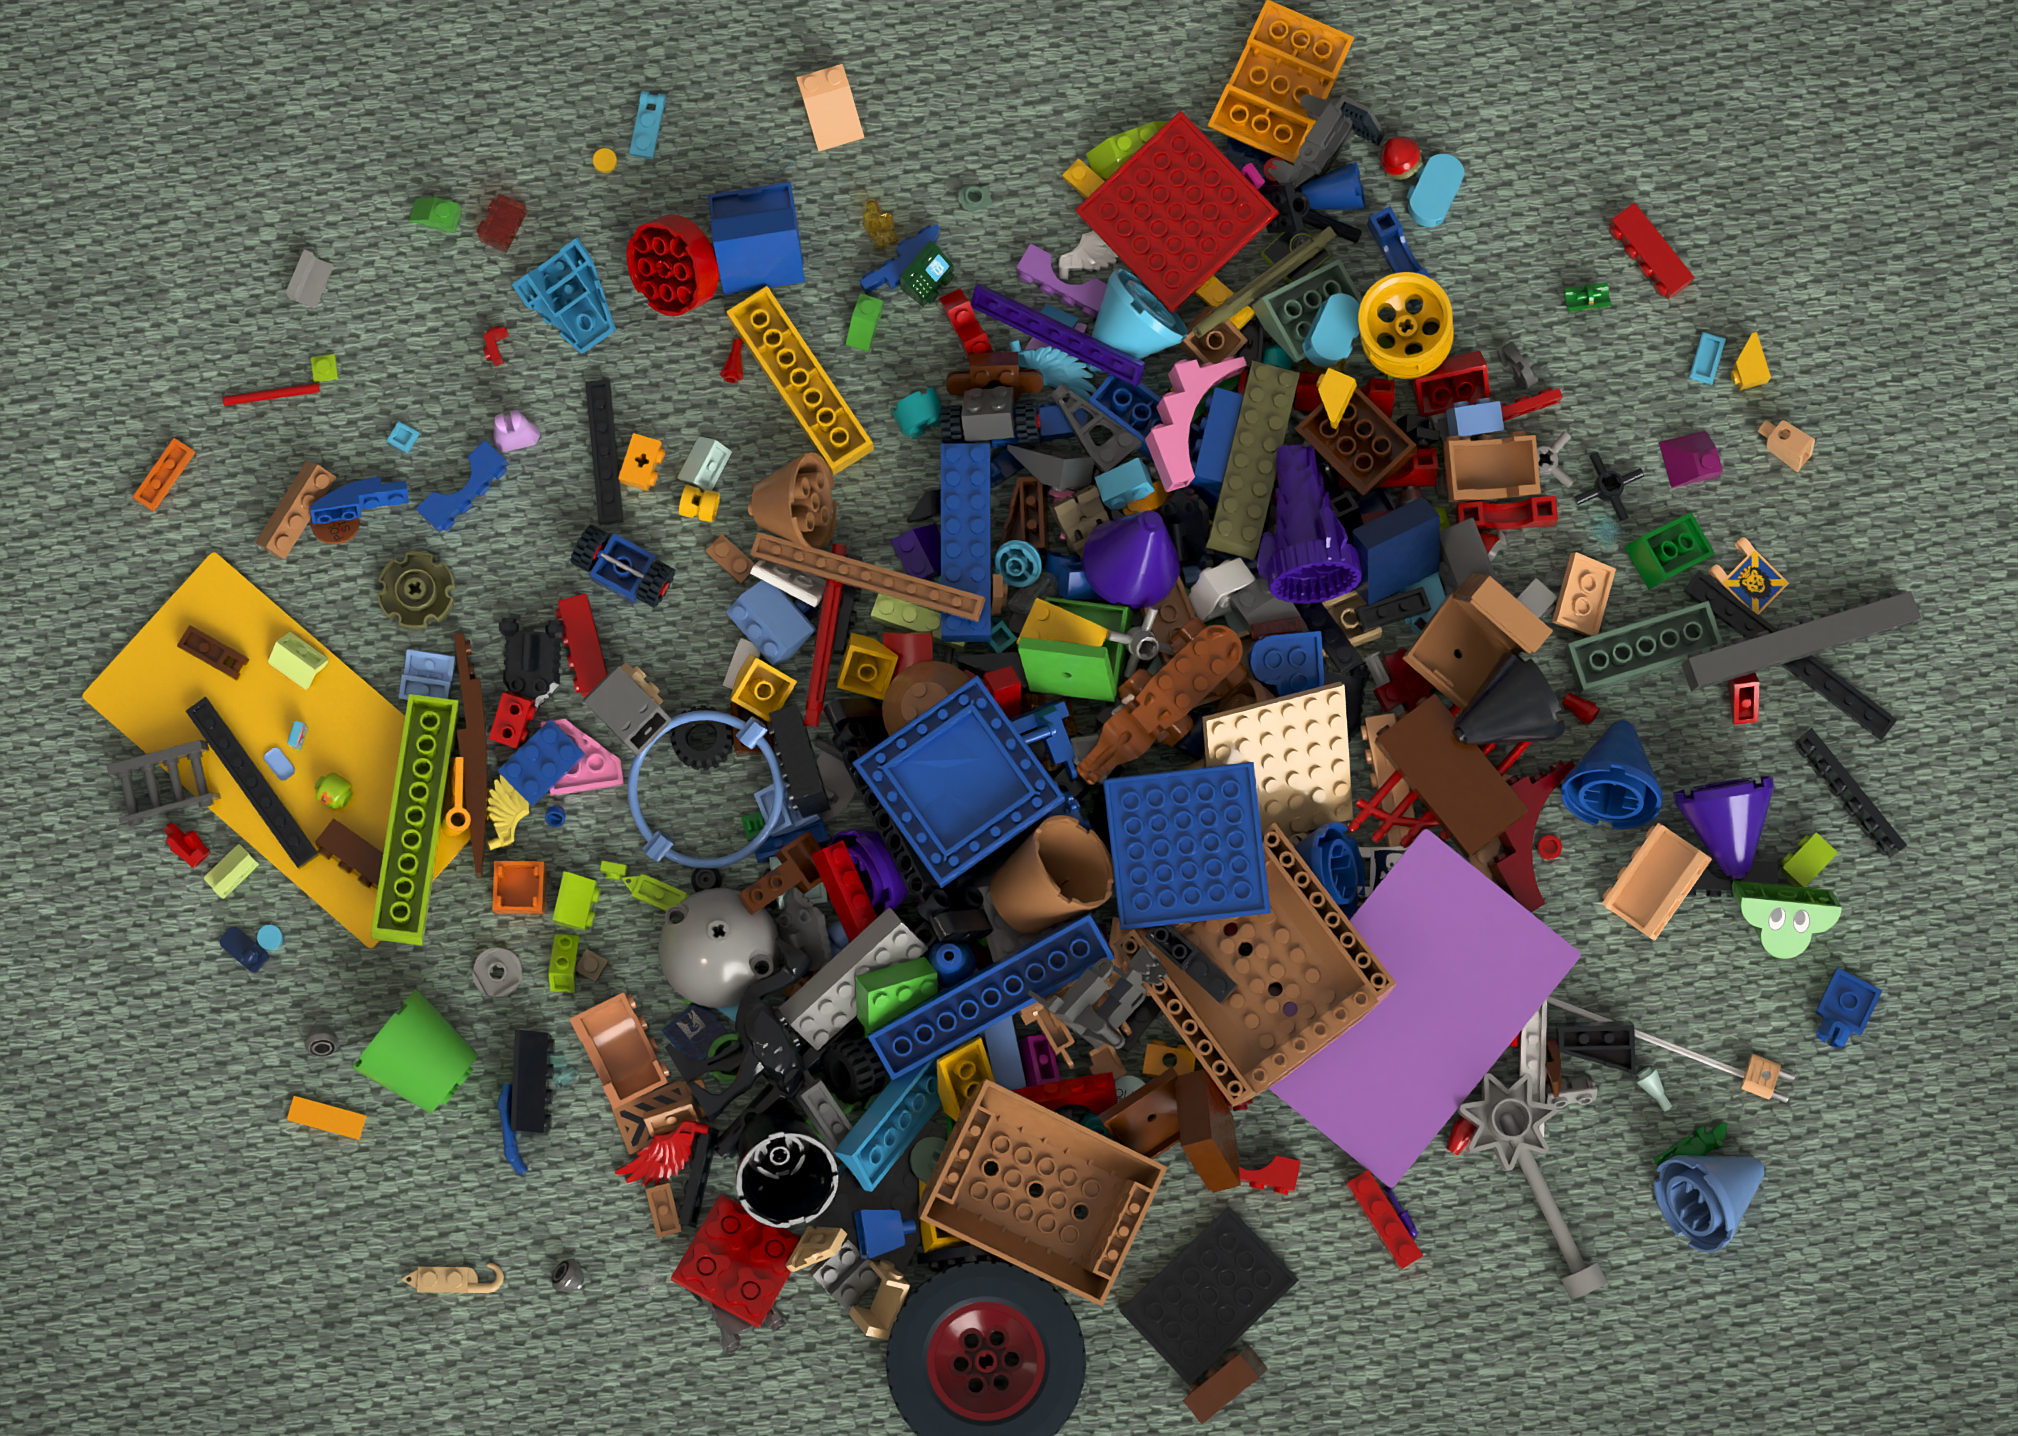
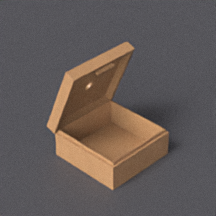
M1471 572L1454 593L1452 592L1446 596L1402 659L1463 711L1503 653L1514 647L1521 649L1526 654L1535 653L1553 630L1490 575ZM1455 650H1459L1461 652L1460 659L1455 657Z

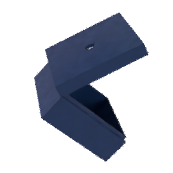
M1376 487L1364 497L1361 494L1353 497L1359 506L1361 514L1391 511L1347 534L1348 540L1346 543L1351 544L1357 549L1362 574L1361 582L1352 591L1355 590L1368 606L1439 571L1440 515L1424 497L1413 500L1397 509L1385 487Z

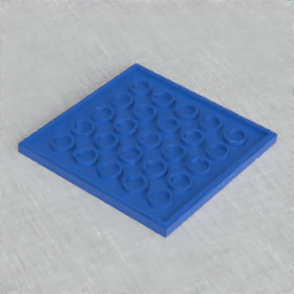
M1254 762L1103 779L1120 930L1271 913Z

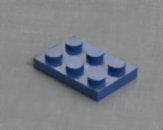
M550 719L497 771L533 807L586 754Z

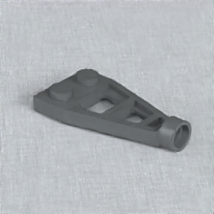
M1066 384L1060 385L1052 393L1051 398L1058 404L1085 453L1093 457L1094 465L1102 473L1119 466L1142 446L1141 440L1086 400L1073 393ZM1079 409H1084L1093 416V419L1084 427L1073 416ZM1096 425H1102L1113 433V436L1102 446H1096L1089 435V431Z

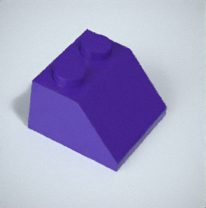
M935 524L912 529L891 539L892 548L907 575L927 581L941 575V534Z

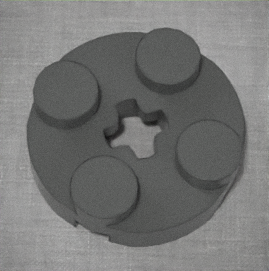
M1512 341L1498 351L1503 366L1505 368L1509 367L1515 375L1513 377L1514 381L1522 389H1527L1539 381L1536 374L1530 368L1533 366V363L1527 354L1521 355L1517 346Z

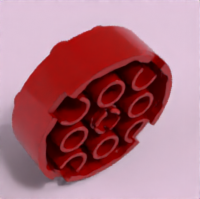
M668 214L647 222L636 229L637 231L629 239L627 246V267L635 289L638 293H643L648 299V305L651 308L667 316H679L706 304L713 297L719 280L715 249L704 232L694 222L680 215Z

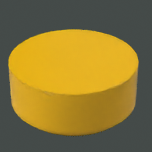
M608 148L599 149L593 156L594 167L601 173L612 172L617 166L615 153Z

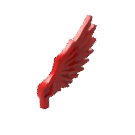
M683 1119L681 1124L672 1132L656 1134L647 1146L637 1152L640 1156L616 1169L615 1174L624 1175L632 1173L626 1179L627 1183L639 1180L646 1175L641 1184L644 1187L654 1179V1184L658 1185L663 1176L664 1181H668L672 1172L673 1175H678L679 1168L684 1169L685 1162L690 1160L689 1156L692 1153L691 1145L695 1133L707 1134L709 1124L700 1123L694 1119Z

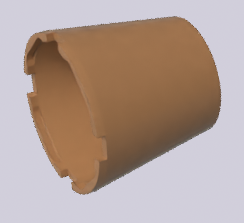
M1065 815L1047 818L993 875L990 891L994 906L1004 921L1017 931L1026 934L1039 933L1100 906L1111 896L1112 883L1115 882L1112 858L1099 836L1092 829L1087 831L1079 825V820Z

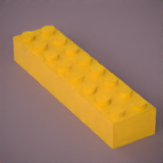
M768 286L726 311L728 320L818 454L826 461L833 476L874 451L873 442Z

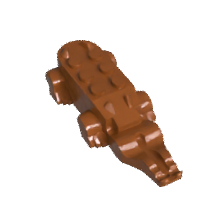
M1198 618L1189 620L1169 639L1172 643L1170 647L1173 649L1171 652L1174 654L1170 660L1154 675L1145 669L1139 668L1117 689L1124 707L1102 725L1095 746L1076 766L1077 773L1088 784L1094 785L1115 766L1137 760L1141 757L1155 739L1164 745L1169 744L1170 747L1180 741L1194 727L1193 719L1188 713L1209 692L1211 694L1214 693L1216 696L1221 695L1225 697L1247 677L1248 671L1240 662L1243 649L1241 640L1236 632L1222 625L1207 627Z

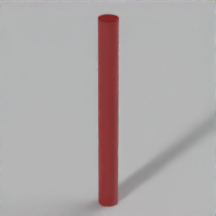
M312 383L223 396V404L228 406L320 392V384Z

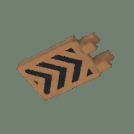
M679 1080L635 1098L615 1109L611 1108L629 1155L637 1153L654 1138L651 1137L643 1118V1113L691 1098L697 1111L699 1122L702 1123L701 1118L707 1115L701 1106L696 1108L692 1098L694 1094L686 1081ZM704 1080L695 1081L701 1088L707 1090Z

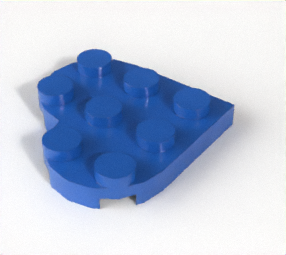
M1321 631L1273 634L1254 641L1248 657V664L1253 677L1265 684L1274 685L1278 697L1324 686Z

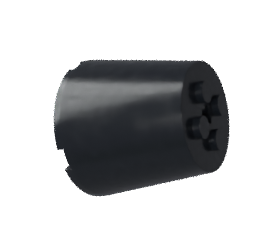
M770 1109L754 1116L744 1126L738 1143L736 1189L744 1209L759 1222L778 1228H790V1225L802 1222L808 1223L822 1214L832 1202L838 1187L837 1165L830 1150L809 1124L793 1111Z

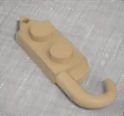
M487 1263V1267L492 1268L496 1272V1279L492 1283H479L476 1271L469 1267H418V1270L403 1277L402 1280L416 1288L417 1292L491 1293L500 1288L504 1275L498 1265Z

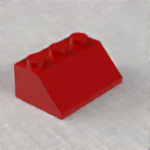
M1481 351L1448 357L1434 371L1411 379L1418 414L1422 417L1446 413V410L1454 408L1453 403L1468 401V405H1475L1478 399L1491 398L1487 363Z

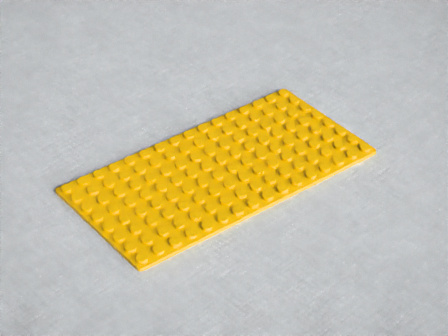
M215 552L211 553L82 695L83 699L141 750L149 754L197 740L206 741L186 713V710L204 697H207L317 851L319 848H317L315 841L334 818L384 853L405 715ZM189 625L250 659L247 665H243L239 672L241 675L237 681L177 647ZM288 632H292L329 659L326 667L315 674L310 687L306 690L268 663L276 641ZM229 657L225 665L231 667L235 660ZM295 721L302 722L308 727L301 750L293 749L287 743ZM208 743L210 751L203 752V757H200L208 792L219 793L221 799L213 800L214 805L207 807L370 949L375 948L381 941L373 940L371 934L378 890L372 886L367 888L357 880L359 877L353 872H350V874L345 873L337 866L338 862L333 858L327 860L319 855L298 869ZM273 748H279L295 768L294 774L286 781L280 780L264 760L265 754ZM187 757L181 758L177 764L181 783L195 797H198L199 793L191 760H188ZM164 763L159 764L165 771L168 772L167 766H164ZM450 765V772H449V778H448V785H447V791H446V798H445V804H444L443 817H444V816L447 814V812L450 810L451 765ZM330 773H335L351 784L353 795L344 808L339 807L333 810L316 799L317 790L314 786L321 776L326 777ZM463 782L462 808L467 810ZM488 788V798L491 797V795H490V793H489V790H490L489 788ZM487 811V821H488L489 815H490V813H489L488 811ZM469 826L462 834L455 837L448 836L442 829L440 830L433 881L471 840Z

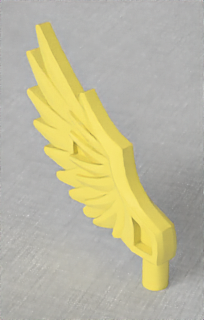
M501 775L500 782L498 779L494 780L495 791L493 789L489 790L491 797L487 800L490 805L487 811L490 813L489 818L494 823L493 827L497 838L486 842L490 851L512 844L517 823L529 814V803Z

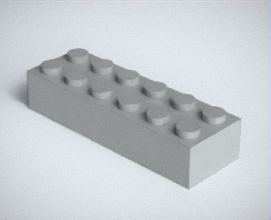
M889 907L778 1009L789 1025L818 1051L857 1015L855 976L918 959L928 950V947Z

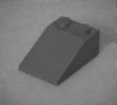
M1041 442L1008 444L1007 450L1042 484L1051 486V490L1064 492L1066 488L1081 490V486H1089L1092 483L1094 460L1089 455Z
M1262 577L1230 597V608L1254 641H1257V638L1259 640L1261 636L1291 633L1288 629L1293 631L1296 627L1297 630L1295 632H1299V630L1300 632L1309 631L1292 602H1284L1273 596L1268 589L1267 580ZM1296 620V626H1294L1293 622V625L1289 623L1290 627H1288L1287 621Z

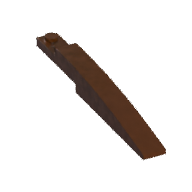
M464 633L454 634L466 728L458 729L457 737L460 757H463V782L467 811L471 818L469 828L475 873L478 879L482 878L487 831L488 757L486 722L480 678L471 680V678H475L473 663H468L467 656L472 655L470 640L465 641Z

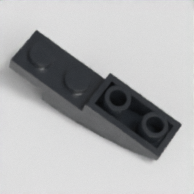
M1172 925L1153 926L1145 935L1153 945L1181 970H1184L1220 1004H1223L1239 986L1219 965Z

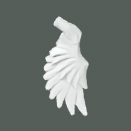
M1094 231L1082 234L1079 245L1071 252L1060 256L1058 264L1059 280L1067 282L1069 271H1082L1084 268L1092 272L1093 269L1100 271L1101 267L1108 268V263L1116 264L1115 258L1119 257Z

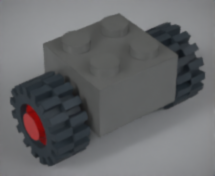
M1013 387L974 388L964 392L963 407L962 405L941 407L940 426L943 444H966V441L1014 438L1016 427L1020 444L1040 443L1041 419L1038 400H1017L1015 403Z

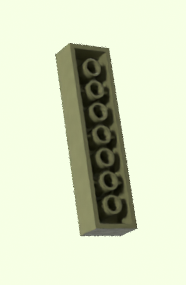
M1252 361L1246 378L1243 400L1206 548L1254 559L1259 548L1277 472L1278 448L1283 446L1300 373Z

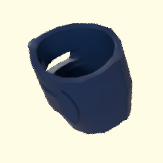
M1190 711L1188 714L1193 719L1194 727L1173 747L1196 760H1200L1205 753L1202 717L1208 716V714Z

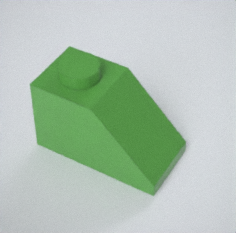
M437 197L416 198L409 221L455 233L462 210L458 203Z
M860 293L852 315L846 345L869 352L884 310L883 300Z

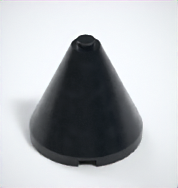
M1514 647L1502 654L1455 721V729L1452 732L1459 743L1463 742L1465 745L1549 741L1564 734V721L1558 722L1555 714L1561 708L1551 686L1531 658L1524 661L1520 657L1524 653L1521 649Z

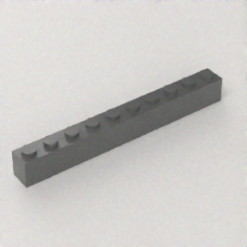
M1898 590L1888 594L1886 599L1880 600L1879 597H1875L1865 601L1866 605L1858 607L1857 603L1844 607V611L1837 614L1835 610L1822 614V618L1817 620L1809 617L1799 621L1800 625L1792 627L1791 623L1777 628V632L1769 633V630L1755 634L1754 639L1739 638L1734 640L1731 646L1725 647L1724 644H1719L1711 647V652L1702 654L1701 650L1687 655L1688 659L1681 664L1691 692L1912 625L1921 619L1912 592L1909 591L1902 594V591Z

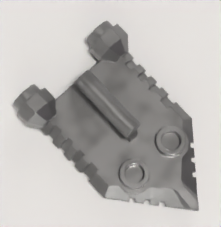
M701 1297L704 1304H707L709 1313H712L711 1317L717 1322L715 1323L716 1326L721 1330L722 1338L720 1345L723 1351H727L728 1354L738 1351L742 1347L738 1334L746 1333L752 1330L754 1326ZM773 1304L764 1321L768 1329L771 1328L775 1332L782 1329L786 1323L783 1312Z

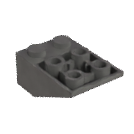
M618 665L582 700L637 756L672 721L660 706Z

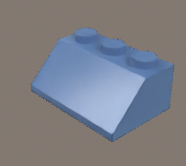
M761 580L740 595L726 611L728 616L772 666L787 663L816 631V628L783 590L764 580Z

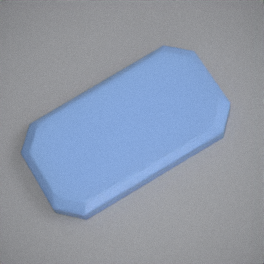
M273 748L265 754V762L280 780L286 781L294 774L295 768L279 748Z

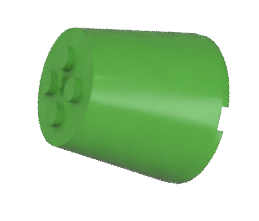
M415 989L404 1001V1006L401 1010L393 1014L352 1068L432 1114L440 1103L445 1106L458 1090L455 1084L457 1083L461 1086L472 1073L473 1069L470 1066L479 1054L418 989Z

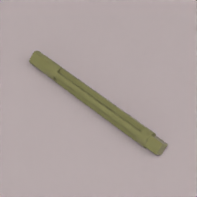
M1329 226L1321 233H1315L1213 309L1211 315L1192 328L1195 336L1201 338L1218 324L1225 323L1324 249L1326 243L1337 236L1332 228Z

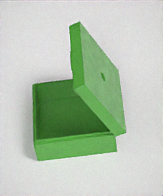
M1046 597V602L1108 630L1126 634L1131 629L1133 611L1129 607ZM1020 637L1018 650L1030 691L1115 702L1116 694H1120L1117 689L1123 684L1128 651L1126 644L1105 638L1102 647L1073 642Z

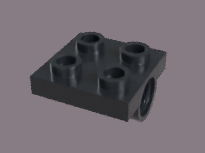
M1292 182L1263 184L1258 189L1279 212L1266 226L1268 233L1298 232L1304 229L1301 217L1308 213L1310 202L1304 193H1295Z

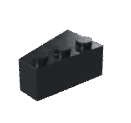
M1631 1021L1556 1023V1041L1559 1052L1635 1075V1029Z

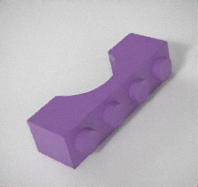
M1030 243L1016 267V274L1019 275L1018 278L1028 285L1034 283L1040 286L1039 290L1048 296L1055 294L1068 307L1073 308L1075 305L1083 309L1081 312L1091 319H1094L1095 316L1097 317L1107 284L1096 278H1092L1081 285H1069L1060 281L1055 276L1051 267L1052 255Z

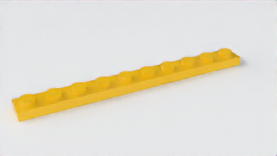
M1079 158L1062 175V178L1086 199L1105 182ZM1214 275L1195 292L1207 305L1216 307L1234 295ZM1247 305L1231 317L1229 321L1240 331L1255 315V312Z

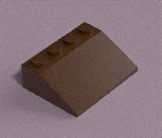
M1357 387L1336 429L1331 428L1322 403L1294 428L1363 497L1399 471L1418 453L1417 445Z

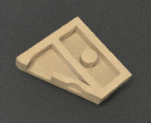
M808 1226L785 1266L791 1272H795L836 1255L847 1233L842 1228L817 1227L814 1229L812 1228L813 1226Z

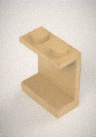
M881 1259L880 1262L870 1260L869 1265L882 1281L871 1308L866 1309L852 1305L849 1315L866 1336L888 1340L893 1323L896 1322V1316L903 1305L910 1285L903 1278L904 1275L896 1270L892 1262Z

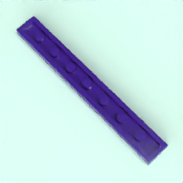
M982 284L975 286L971 301L973 309L1134 386L1140 384L1145 362Z

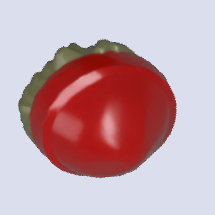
M1406 136L1393 137L1384 144L1380 154L1381 168L1385 170V177L1402 180L1411 177L1419 171V168L1423 165L1422 149L1418 147L1412 138Z

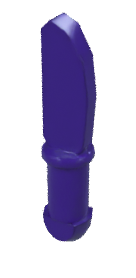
M1386 1185L1384 1189L1397 1209L1398 1217L1410 1236H1417L1418 1231L1408 1214V1210L1404 1211L1392 1188Z

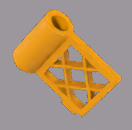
M456 757L451 762L450 810L443 817L441 824L443 832L451 837L462 834L471 821L468 811L462 808L463 757Z

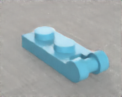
M642 90L629 151L631 156L648 159L654 158L666 94L658 93L657 96L650 94L649 91ZM648 104L656 105L655 111L647 110Z

